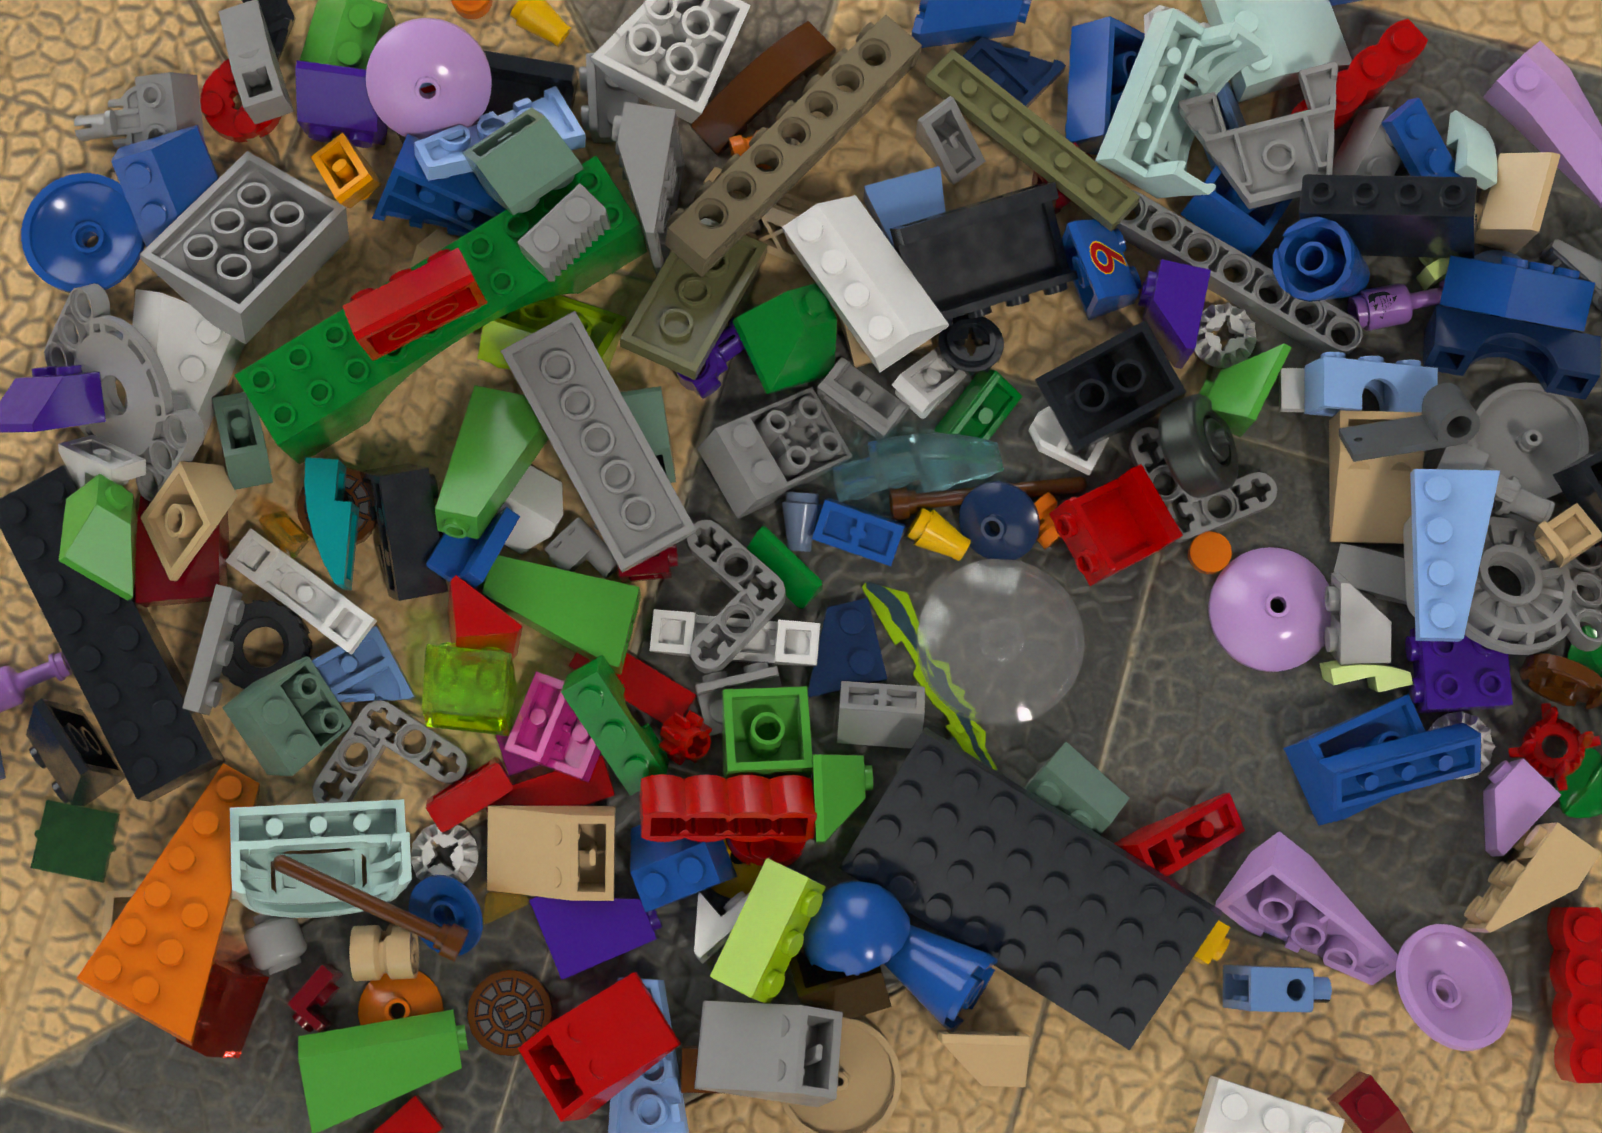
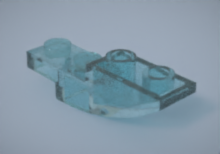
M943 433L910 434L868 442L870 457L832 467L834 485L839 502L849 499H863L871 493L889 488H902L910 482L920 480L924 493L934 490L943 491L953 487L955 484L973 479H987L995 473L1005 471L997 442L978 437Z

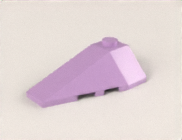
M1539 41L1496 80L1483 98L1540 152L1561 154L1557 168L1596 205L1602 208V125L1570 68Z
M1280 831L1248 855L1216 900L1215 907L1222 910L1223 913L1248 932L1260 937L1265 932L1286 942L1285 948L1296 953L1299 952L1300 948L1322 957L1326 966L1369 985H1374L1396 970L1398 954L1312 856Z

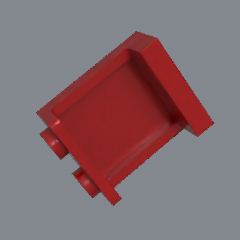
M1142 464L1129 469L1117 479L1078 498L1071 497L1049 513L1057 533L1063 538L1075 559L1078 570L1084 575L1090 586L1163 550L1183 536Z

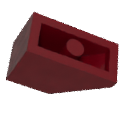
M1358 1072L1327 1098L1354 1133H1413L1399 1108L1369 1074Z

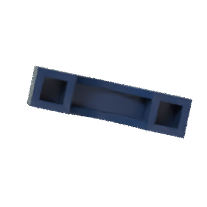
M1437 305L1424 330L1422 366L1438 368V372L1464 376L1468 368L1479 360L1491 357L1506 358L1528 368L1538 378L1544 392L1586 400L1600 378L1601 336Z

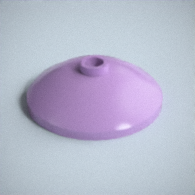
M418 18L398 24L379 39L368 60L366 88L370 102L381 120L389 128L404 137L410 134L419 139H424L459 124L467 128L478 122L479 116H482L485 112L491 95V70L481 46L464 29L441 19ZM423 83H431L435 86L436 91L428 95L421 91L420 86Z
M1271 547L1248 551L1232 560L1220 572L1213 584L1209 597L1208 613L1214 636L1228 655L1249 668L1265 672H1279L1298 667L1314 657L1325 644V628L1331 627V612H1328L1325 606V588L1329 584L1313 563L1293 551ZM1272 599H1279L1283 603L1284 609L1282 613H1275L1271 609L1270 602Z
M1447 924L1426 926L1413 933L1404 942L1397 957L1396 981L1402 1002L1419 1028L1436 1042L1460 1051L1479 1050L1498 1040L1505 1032L1511 1018L1512 995L1507 976L1493 952L1473 934L1459 927Z

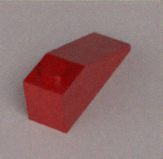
M1229 792L1142 827L1114 844L1168 877L1245 832V829Z

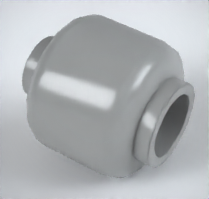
M265 914L253 917L255 926L245 932L244 939L257 969H268L269 975H273L302 963L300 956L306 952L307 944L297 918Z

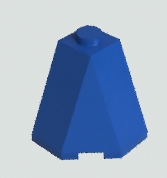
M921 0L919 5L920 14H917L915 17L911 36L922 45V48L978 41L981 37L993 39L1014 36L1017 22L1025 24L1032 0Z

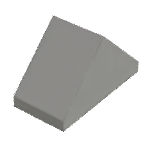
M949 96L917 120L915 139L953 185L986 162L953 97Z

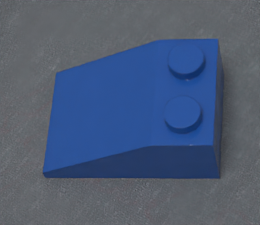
M1409 694L1317 732L1284 748L1318 826L1344 820L1392 797L1389 796L1332 811L1329 808L1319 774L1318 760L1426 732Z

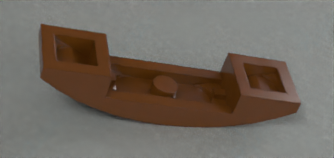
M809 21L805 22L770 46L744 68L706 106L703 113L690 125L691 129L719 156L729 147V137L743 135L747 131V124L801 76L804 75L807 78L836 52V48Z

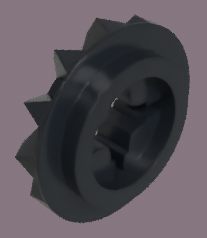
M964 314L954 317V324L939 334L938 347L941 352L942 361H947L952 366L954 372L962 370L968 372L970 376L983 370L988 373L996 362L999 363L1003 353L1004 339L1001 331L991 320L983 316L968 319V315ZM968 334H971L974 345L979 346L976 347L973 356H969L967 348L963 346L966 339H968Z

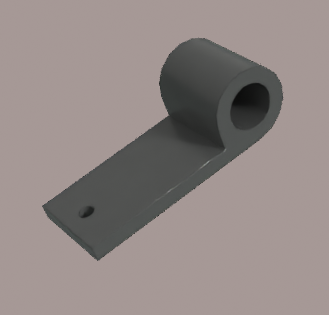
M1442 383L1431 388L1424 396L1422 415L1339 428V437L1353 462L1467 443L1479 431L1480 419L1457 385Z

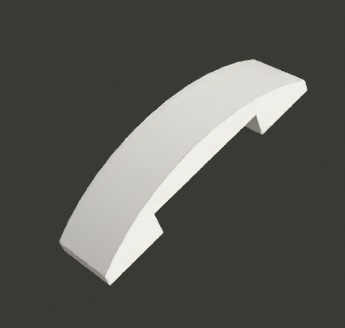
M252 528L249 529L226 559L228 564L266 590L351 655L377 622V620Z
M654 609L649 651L691 657L690 648L692 642L716 616L697 615L694 612ZM729 618L726 626L733 633H743L750 626V619ZM789 620L769 621L732 661L817 666L821 624ZM717 630L715 633L718 634L720 641L711 649L706 646L702 647L703 658L717 660L719 658L716 651L718 646L724 640L728 647H731L733 643L726 640L721 631Z

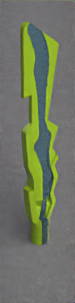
M868 582L864 583L862 590L893 644L896 646L902 641L916 665L913 673L914 678L920 686L925 687V694L932 705L947 719L949 725H946L945 728L963 751L997 771L998 769L985 747L986 731L976 723L975 708L964 699L965 690L952 683L949 663L933 660L908 593Z

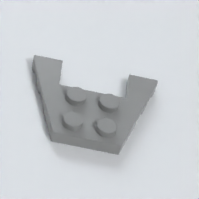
M1336 61L1299 71L1298 79L1308 108L1306 111L1226 130L1215 92L1178 102L1179 114L1248 209L1300 197L1302 178L1306 174L1332 175L1336 79L1338 75Z

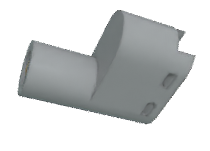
M580 517L570 523L544 549L549 555L548 559L558 569L574 572L586 559L604 578H608L618 569V564L607 544Z

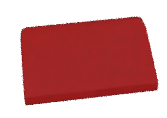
M494 757L468 773L460 781L452 783L428 798L426 810L441 832H446L511 792L513 784L500 758Z

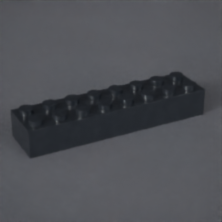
M62 465L0 498V529L136 799L152 802L226 761L202 714L182 708L188 687L148 608L136 603L135 583L133 597L127 601L59 561L66 499L78 490L67 467Z

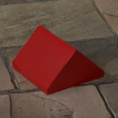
M455 575L450 581L447 609L453 666L512 661L518 654L523 626Z

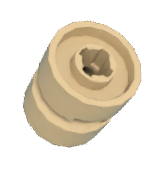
M389 924L386 931H383L379 925L353 926L349 950L350 967L354 981L380 980L384 973H387L390 979H411L417 977L419 968L418 935L394 924Z

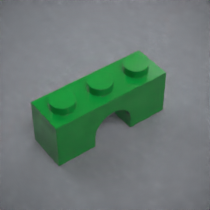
M601 655L568 674L561 693L631 796L640 791L642 778L651 775L667 774L670 759L667 757L668 753L659 748L661 742L650 725L647 723L642 727L639 726L631 715L624 699L625 688L605 657Z

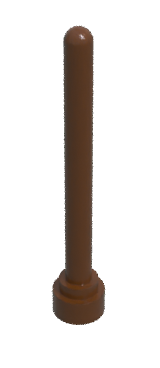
M1081 476L1010 483L1023 490L1030 498L1042 497L1048 492H1051L1052 495L1081 493L1087 488V481ZM906 486L889 488V504L892 520L909 519L910 515L917 514V510L921 508L929 509L962 505L965 497L976 487L916 493L915 489L907 490Z
M278 855L273 860V867L276 871L433 942V948L440 950L439 955L453 962L458 957L469 933L468 929L453 923L452 927L447 924H443L440 927L286 855Z

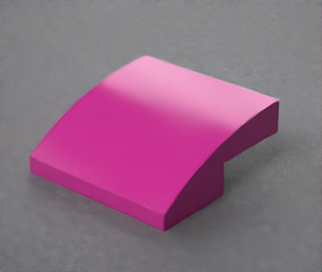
M535 672L504 750L589 783L601 752L562 695L561 690L565 681Z

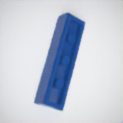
M1457 723L1318 760V770L1329 808L1332 811H1337L1481 772V733L1465 723Z

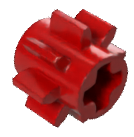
M691 710L685 718L676 712L674 716L664 722L661 728L660 736L662 742L659 744V748L667 752V757L678 765H682L686 758L696 763L697 760L706 755L710 748L711 739L709 734L712 732V728L703 723L704 718Z

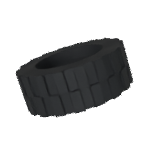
M252 600L253 603H245L242 620L239 625H234L230 641L234 644L231 661L228 666H223L221 672L235 686L245 689L253 682L303 657H310L311 659L310 649H313L312 640L309 639L308 634L310 632L308 627L302 623V619L296 613L277 602ZM260 627H269L276 630L282 637L284 644L280 659L274 665L266 668H258L251 665L243 653L245 638L251 631Z

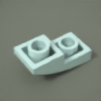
M1457 110L1451 112L1446 146L1457 152L1455 172L1462 177L1476 178L1477 186L1486 190L1497 184L1498 170L1494 142L1486 128Z

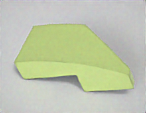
M1337 660L1320 663L1323 680L1332 685L1367 678L1368 687L1377 692L1413 685L1411 672L1383 663L1340 665Z

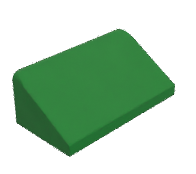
M990 369L988 373L984 370L979 371L936 426L935 432L967 457L974 460L1023 396L996 370Z
M762 526L757 531L746 549L779 576L784 583L786 597L799 609H804L823 590V581L768 528Z

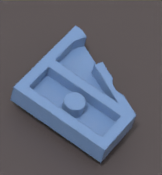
M378 626L371 628L352 655L340 646H337L312 660L339 703L412 700L416 697Z

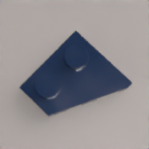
M983 37L963 55L966 60L1027 108L1064 72L1066 67L1062 61L1054 59L1052 63L1030 56L1029 51L1016 47L1006 48L999 42Z
M868 598L827 607L819 640L817 666H813L808 688L809 699L841 691V681L877 683L887 680Z

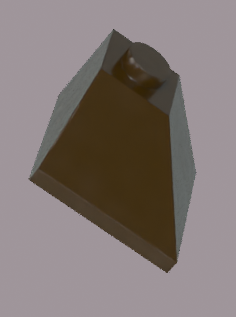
M803 945L798 954L792 957L790 961L797 993L802 1004L815 1008L843 1012V1017L849 1019L892 1007L880 966L870 971L859 973L857 976L855 974L846 976L845 972L827 971L815 964L813 966L810 964L804 954Z

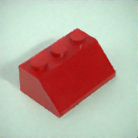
M459 248L452 251L450 249L438 251L427 259V264L413 271L411 268L398 271L389 278V283L375 290L373 288L363 289L350 298L351 302L342 306L357 342L373 361L487 304Z

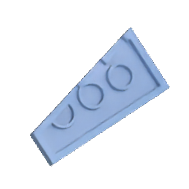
M554 86L544 90V97L532 102L527 97L514 102L513 110L497 116L492 111L479 116L477 124L467 128L459 124L414 142V152L428 181L473 172L463 152L531 107L548 119L571 150L585 148L586 134L558 88Z
M1414 469L1410 473L1416 641L1459 642L1464 639L1500 470Z
M618 977V981L622 980L625 977ZM641 978L672 1028L664 980ZM675 1049L610 1099L608 1133H689Z

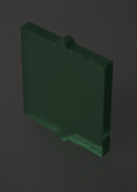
M47 800L40 830H36L34 833L37 842L30 868L104 883L111 853L117 849L116 845H114V839L120 814Z

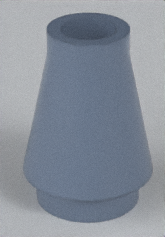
M786 492V502H782L787 548L789 550L811 552L812 537L823 506L819 504V494Z

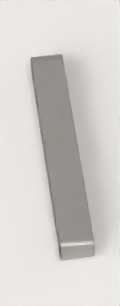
M1134 191L1140 196L1138 205L1133 209L1136 219H1123L1114 228H1118L1121 231L1125 241L1159 261L1163 259L1210 269L1207 289L1241 309H1245L1248 313L1320 355L1325 352H1343L1347 357L1361 342L1363 336L1362 327L1354 317L1325 300L1309 302L1294 298L1279 286L1273 270L1141 193ZM1156 227L1167 229L1171 234V240H1158L1154 237L1152 229ZM1194 247L1201 249L1205 253L1207 260L1204 262L1194 261L1190 258L1188 249ZM1226 268L1236 269L1240 273L1242 281L1239 283L1228 281L1223 274V270ZM1259 290H1272L1277 297V303L1269 304L1264 302L1259 295ZM1303 309L1309 312L1313 323L1311 325L1300 323L1295 316V310ZM1339 330L1346 334L1348 345L1341 346L1336 344L1331 337V331Z

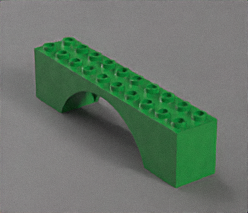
M594 156L581 164L584 169L574 175V179L570 184L561 189H552L540 197L539 203L531 210L516 213L515 215L505 210L441 249H450V251L456 248L460 249L487 304L374 361L357 342L344 309L236 373V379L277 446L298 464L303 463L305 457H313L370 422L379 405L398 385L434 356L463 337L510 312L537 301L559 295L579 294L645 254L647 248L641 225L598 157ZM580 183L606 208L610 221V230H604V235H598V241H592V247H586V253H580V258H574V264H568L567 270H561V276H555V281H548L525 258L517 242ZM428 258L411 267L412 271L427 264Z

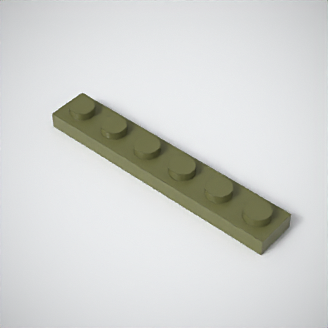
M954 49L925 76V84L944 99H947L949 96L953 97L962 114L1045 180L1055 182L1056 188L1109 231L1112 232L1138 205L1140 198L1138 194Z

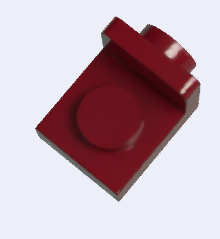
M677 544L659 553V556L651 557L623 573L618 566L619 577L622 583L672 578L671 567L678 566Z
M322 964L287 1004L295 1011L292 1018L310 1033L314 1029L319 1033L324 1032L332 1026V1023L315 1008L317 1004L324 1007L340 989L335 983L343 974L332 964Z

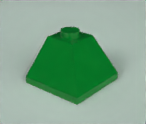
M816 283L788 290L733 320V324L766 394L824 378L835 366L837 317L830 302Z

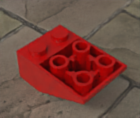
M633 972L550 1022L522 1044L518 1050L560 1122L586 1119L676 1049L681 1043L638 973Z

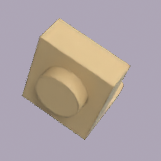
M1578 503L1548 523L1543 521L1537 525L1533 535L1536 538L1534 545L1540 555L1548 562L1553 560L1559 568L1602 540V532Z

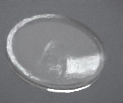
M1010 559L981 560L961 567L946 577L936 587L926 602L919 620L916 637L920 668L926 682L935 695L957 714L978 723L995 726L1015 725L1033 720L1057 705L1070 690L1078 676L1085 646L1084 630L1079 612L1066 590L1053 577L1039 568L1025 562Z

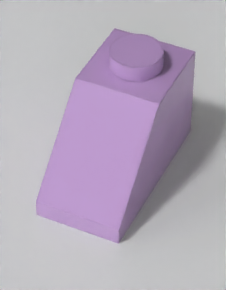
M1525 759L1511 761L1510 763L1504 760L1488 775L1491 783L1483 790L1485 851L1492 857L1504 856L1561 796Z

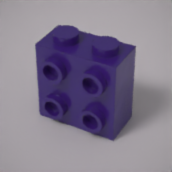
M1415 628L1410 630V636H1407L1405 641L1407 660L1413 661L1414 678H1412L1413 685H1409V694L1412 702L1417 703V713L1499 709L1513 705L1508 654L1488 649L1471 640L1466 635L1459 642L1416 641Z

